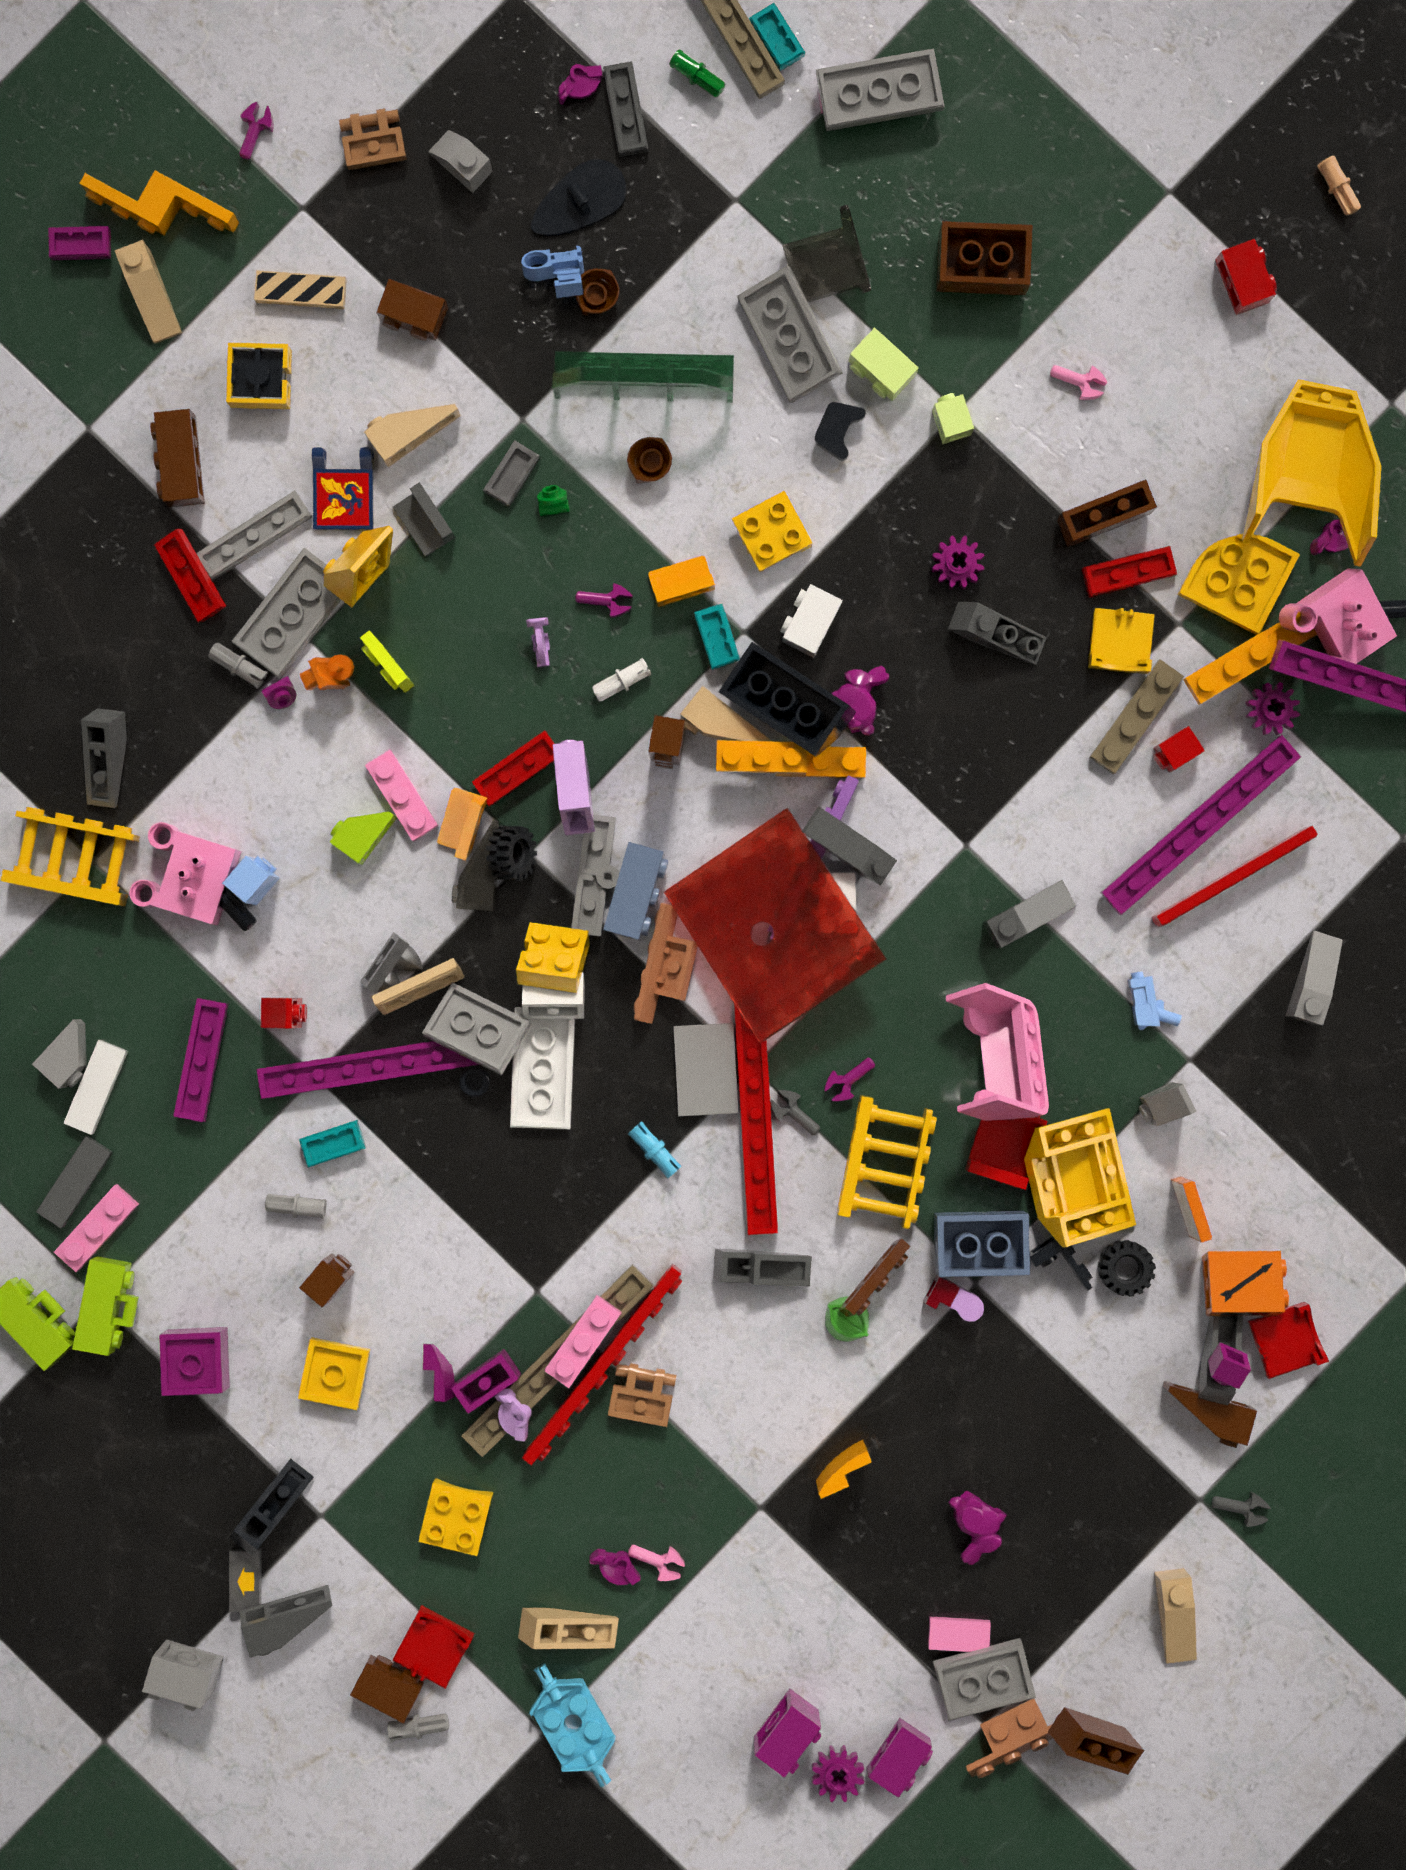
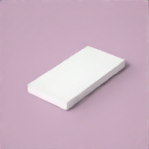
M515 1007V1014L524 1018L522 1007ZM527 1019L531 1022V1026L513 1055L510 1127L571 1129L575 1019Z

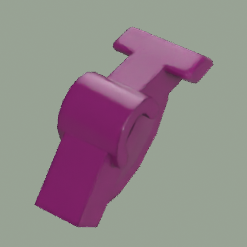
M581 64L573 65L569 76L559 86L557 94L559 103L561 105L564 104L568 96L574 99H583L591 96L597 90L600 80H602L601 65L586 67Z
M1337 519L1327 523L1321 535L1313 540L1310 544V551L1313 556L1320 554L1323 550L1335 553L1348 548L1340 520Z
M597 1549L589 1557V1563L593 1565L599 1564L603 1577L613 1584L628 1585L631 1583V1585H634L641 1580V1575L631 1563L630 1556L626 1551L611 1553L606 1552L604 1549Z

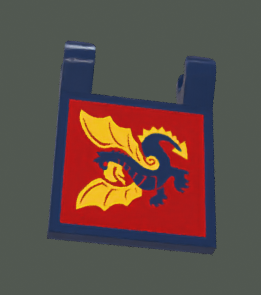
M322 447L312 448L314 530L374 529V452L371 448H360V469H326V450Z

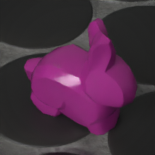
M883 666L876 667L868 673L858 669L847 671L844 674L846 684L840 686L837 691L832 692L833 695L856 711L847 725L851 733L860 731L864 735L874 733V726L872 724L876 717V702L870 690L872 687L886 683L889 680V674L886 673V669Z
M969 1491L964 1492L960 1497H952L949 1500V1506L954 1509V1518L959 1529L972 1537L971 1544L962 1553L961 1560L964 1563L973 1565L979 1560L982 1553H991L1001 1545L1002 1538L996 1533L1007 1515L1001 1509L993 1508L981 1501L978 1496Z

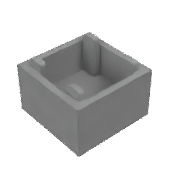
M166 1639L152 1656L142 1692L148 1693L150 1699L159 1700L161 1697L185 1704L184 1708L195 1711L196 1708L201 1709L214 1692L224 1656Z

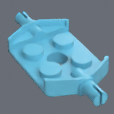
M541 1664L534 1671L543 1684V1689L532 1705L529 1714L535 1717L562 1765V1772L590 1770L600 1787L605 1786V1783L607 1785L611 1782V1778L603 1767V1760L615 1742V1734L582 1678H553L546 1664ZM569 1715H577L580 1717L582 1724L577 1729H571L565 1724V1718Z

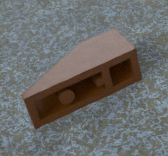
M1164 1380L1163 1387L1211 1432L1220 1438V1443L1237 1448L1238 1443L1248 1446L1257 1415L1256 1409L1250 1405L1233 1400L1228 1405L1200 1399L1198 1398L1199 1390Z

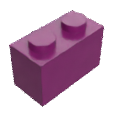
M503 1349L456 1381L451 1389L469 1414L518 1380L521 1372L506 1350Z
M899 1718L866 1767L868 1778L899 1798L903 1791L908 1792L913 1786L916 1779L914 1774L920 1765L924 1767L930 1760L933 1753L930 1737Z

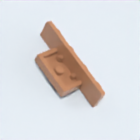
M661 903L655 915V930L653 938L648 945L649 955L647 964L641 974L642 985L639 997L634 1004V1020L653 1023L659 995L683 1001L686 999L699 942L673 936L679 907Z
M1034 1698L980 1724L993 1753L967 1765L966 1768L971 1777L977 1775L978 1778H983L993 1773L995 1766L1005 1762V1765L1015 1763L1022 1758V1753L1030 1749L1036 1752L1049 1745L1048 1741L1053 1739L1048 1733L1052 1724L1047 1726Z

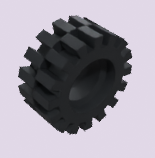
M499 826L498 829L493 830L494 836H489L488 841L491 845L486 846V851H490L489 855L486 856V861L491 862L488 868L493 871L492 875L499 880L523 881V879L528 878V874H532L533 869L531 866L536 865V861L533 860V857L537 856V851H534L533 848L537 846L536 841H532L534 835L532 832H529L528 828L523 826Z
M1118 1240L1114 1242V1245H1108L1105 1253L1102 1252L1100 1255L1101 1261L1098 1262V1268H1100L1098 1273L1104 1285L1121 1296L1127 1295L1132 1297L1136 1293L1142 1294L1144 1292L1143 1289L1149 1288L1152 1285L1150 1284L1151 1279L1154 1280L1155 1278L1153 1271L1156 1269V1265L1152 1261L1154 1259L1145 1247L1130 1240L1122 1242ZM1123 1257L1134 1258L1138 1265L1136 1275L1128 1280L1119 1278L1115 1270L1117 1262Z

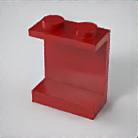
M1041 1116L1004 1120H980L965 1170L1026 1190L1029 1178L1026 1177L1027 1170L1024 1158L1035 1128L1047 1125L1048 1121L1041 1119Z

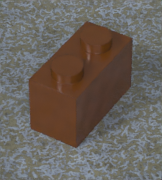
M388 279L376 313L380 321H383L382 325L391 330L399 331V328L410 331V335L416 339L427 341V338L436 341L448 306L446 300L441 297Z
M331 1253L318 1264L299 1289L323 1308L355 1273L350 1269L352 1264L340 1254L335 1256Z
M370 1655L350 1696L404 1724L424 1682L419 1680L420 1677L417 1674L413 1677L410 1670L404 1669L402 1671L392 1666L393 1662L381 1655H377V1657Z

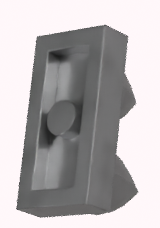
M393 932L360 982L366 989L376 994L400 983L396 973L392 970L394 967L404 971H420L423 969L418 954L409 943Z

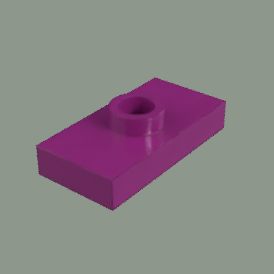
M108 226L48 228L49 258L51 260L111 259V229Z

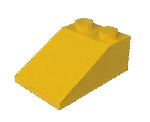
M390 526L363 531L356 539L350 538L342 549L343 554L337 560L333 558L323 570V586L352 608L388 568L393 529Z

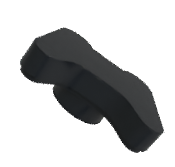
M838 402L828 404L815 434V444L838 460H847L849 451L844 444V437L851 424L864 420L866 415L865 409Z

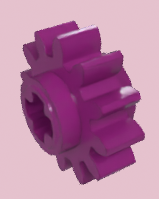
M951 536L949 546L943 542L939 543L938 549L942 554L933 553L932 559L939 562V564L934 565L931 570L932 572H941L938 583L944 582L945 579L949 580V589H952L956 582H959L961 589L964 590L967 586V579L972 583H976L978 578L974 572L981 573L984 570V566L977 564V562L983 559L984 554H975L974 551L978 546L977 542L971 546L966 545L967 536H964L960 543H956L955 537ZM953 557L956 560L958 559V557L963 559V568H961L960 566H958V568L952 566V563L954 561Z
M1269 682L1263 684V692L1259 689L1253 690L1252 695L1256 700L1251 699L1245 703L1248 707L1253 708V711L1245 715L1246 718H1255L1256 721L1252 724V729L1263 726L1262 733L1267 735L1273 728L1274 733L1280 735L1283 733V727L1286 729L1293 728L1294 725L1290 718L1294 719L1300 716L1299 712L1293 711V707L1297 706L1300 700L1291 701L1289 698L1294 690L1290 689L1282 692L1283 684L1281 682L1276 684L1273 690ZM1270 705L1277 706L1278 712H1268L1267 707Z
M830 1745L828 1756L823 1752H818L821 1763H812V1770L818 1773L812 1776V1783L814 1785L820 1784L818 1788L819 1795L822 1796L828 1791L830 1802L835 1801L836 1795H841V1799L847 1802V1792L849 1791L857 1796L858 1790L855 1784L862 1785L865 1782L864 1777L858 1774L862 1773L865 1769L863 1763H856L858 1760L857 1752H852L848 1756L845 1745L840 1748L839 1753H836L834 1747ZM835 1769L838 1772H840V1770L842 1769L844 1775L839 1777L837 1774L835 1777H833L832 1772Z

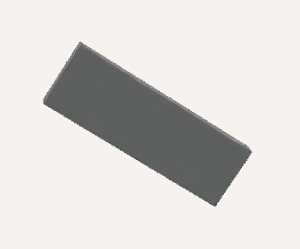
M632 61L603 66L619 157L648 152Z
M86 1136L36 1212L59 1228H64L113 1152L91 1137Z

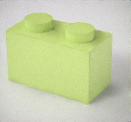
M875 327L850 353L848 361L851 364V370L858 377L864 378L865 376L873 384V390L884 399L888 397L891 401L912 381L919 369Z

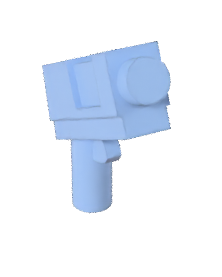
M1143 971L1131 973L1132 979H1128V985L1131 988L1134 1005L1132 1006L1134 1023L1138 1025V1029L1144 1030L1147 1026H1160V1021L1178 1027L1181 1015L1164 1010V1002L1156 1000L1152 976L1144 977Z

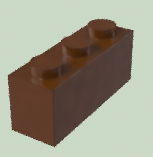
M190 409L154 412L155 422H151L150 429L153 440L157 441L158 451L154 452L153 458L156 470H160L161 481H157L156 484L159 499H163V502L169 508L205 504L196 415Z
M1145 479L1062 512L1057 522L1067 547H1070L1148 516L1157 508V505Z
M654 715L648 753L650 761H655L656 767L673 769V764L680 766L686 732L685 720Z
M1066 1707L1063 1708L1048 1730V1733L1067 1756L1127 1775L1145 1751L1125 1727Z

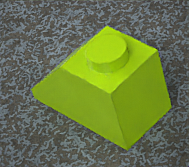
M388 811L349 817L344 822L340 820L330 833L333 836L330 843L358 864L363 865L396 821L397 816Z

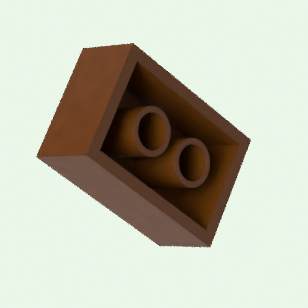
M942 221L938 240L936 292L1026 295L1031 279L1033 225Z

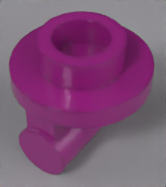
M288 676L262 690L269 706L274 709L289 707L297 696L294 685Z

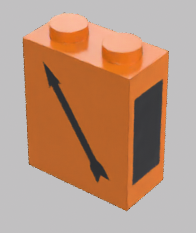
M1208 1251L1202 1256L1206 1316H1278L1285 1312V1308H1288L1289 1294L1287 1289L1283 1288V1277H1286L1287 1266L1285 1259H1281V1251Z

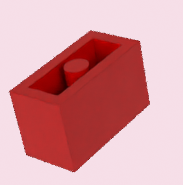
M1252 239L1220 252L1215 262L1235 314L1238 315L1270 303L1276 295L1277 285L1273 275L1268 274L1265 266V252L1261 246L1258 247L1256 240Z

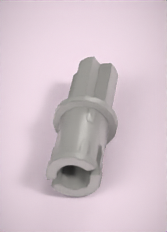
M215 643L209 651L208 656L210 659L230 670L232 676L238 675L257 689L264 682L262 679H265L268 672L245 660L246 656H239L220 643Z
M268 1194L265 1200L266 1211L293 1214V1218L302 1215L324 1219L326 1213V1199L300 1197V1194L295 1196Z
M444 1713L421 1718L419 1714H416L414 1718L406 1719L404 1724L398 1720L389 1721L387 1725L388 1737L391 1742L414 1737L419 1740L422 1738V1735L448 1730L449 1719L448 1715Z

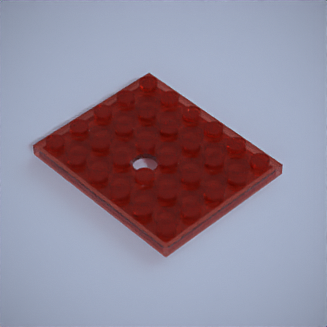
M788 808L664 891V894L759 1043L764 1042L887 960ZM760 922L770 924L774 931L772 941L764 946L757 945L751 937L753 927Z

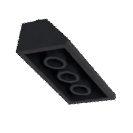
M753 642L750 643L718 691L815 757L841 736L856 713L850 705Z

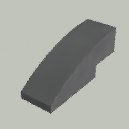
M715 1249L713 1279L720 1282L751 1283L753 1285L810 1286L812 1256L766 1251Z
M1210 1316L1202 1356L1198 1398L1228 1405L1236 1394L1235 1387L1221 1385L1211 1377L1208 1360L1219 1342L1241 1351L1243 1316Z

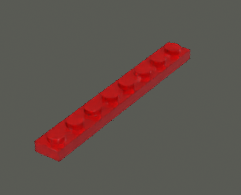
M764 992L734 994L748 1235L778 1233Z
M673 1263L670 1265L526 1449L522 1459L531 1466L536 1459L541 1462L552 1449L549 1445L550 1441L555 1435L560 1438L571 1424L567 1420L575 1411L579 1414L589 1402V1399L586 1397L592 1388L598 1390L608 1377L604 1373L611 1363L614 1366L619 1364L627 1353L623 1349L629 1340L634 1343L645 1330V1327L642 1326L643 1322L648 1316L653 1319L664 1305L660 1301L668 1292L672 1295L682 1283V1280L679 1278L682 1270Z

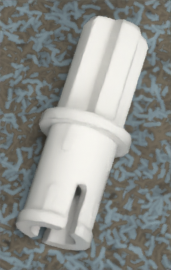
M639 659V661L621 671L616 669L614 675L593 685L592 689L596 698L599 701H603L623 689L628 691L629 686L650 676L651 672L647 669L648 666L644 659Z

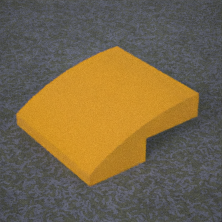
M863 1440L841 1452L821 1472L816 1480L821 1499L849 1487L846 1474L872 1462Z

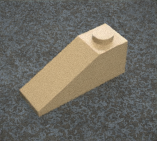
M141 240L115 250L126 282L154 344L182 334L152 252L145 242Z
M455 404L386 415L384 418L379 416L373 419L367 425L368 429L364 433L386 465L390 467L461 415Z
M704 686L700 688L680 713V717L685 720L686 729L694 735L699 732L703 736L726 741H771Z
M1184 1568L1154 1572L1166 1663L1197 1660L1195 1603L1191 1576Z
M522 1608L518 1638L532 1649L615 1648L619 1618L616 1616L555 1608Z

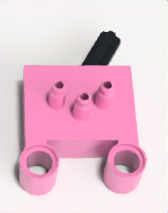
M1348 568L1296 604L1285 605L1279 614V621L1284 629L1290 631L1309 632L1314 628L1328 655L1357 664L1397 636L1388 619L1406 618V599L1379 601L1363 570ZM1300 612L1301 620L1296 624L1295 618L1297 613Z
M159 822L151 826L148 831L150 844L157 849L172 850L161 887L156 882L149 880H138L132 884L129 895L134 904L142 907L162 908L213 925L219 924L222 911L224 910L243 931H247L255 925L257 920L231 890L222 884L237 867L242 851L182 833L177 827L168 823ZM167 828L170 831L171 838L168 843L162 845L159 842V833ZM145 886H150L153 892L152 897L149 901L144 902L140 896L141 890Z

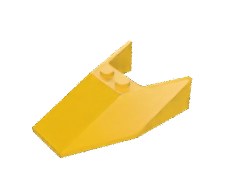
M1300 379L1297 380L1261 444L1242 543H1249L1270 504L1274 502L1330 512L1337 515L1340 519L1354 565L1361 567L1377 538L1381 463L1357 391Z

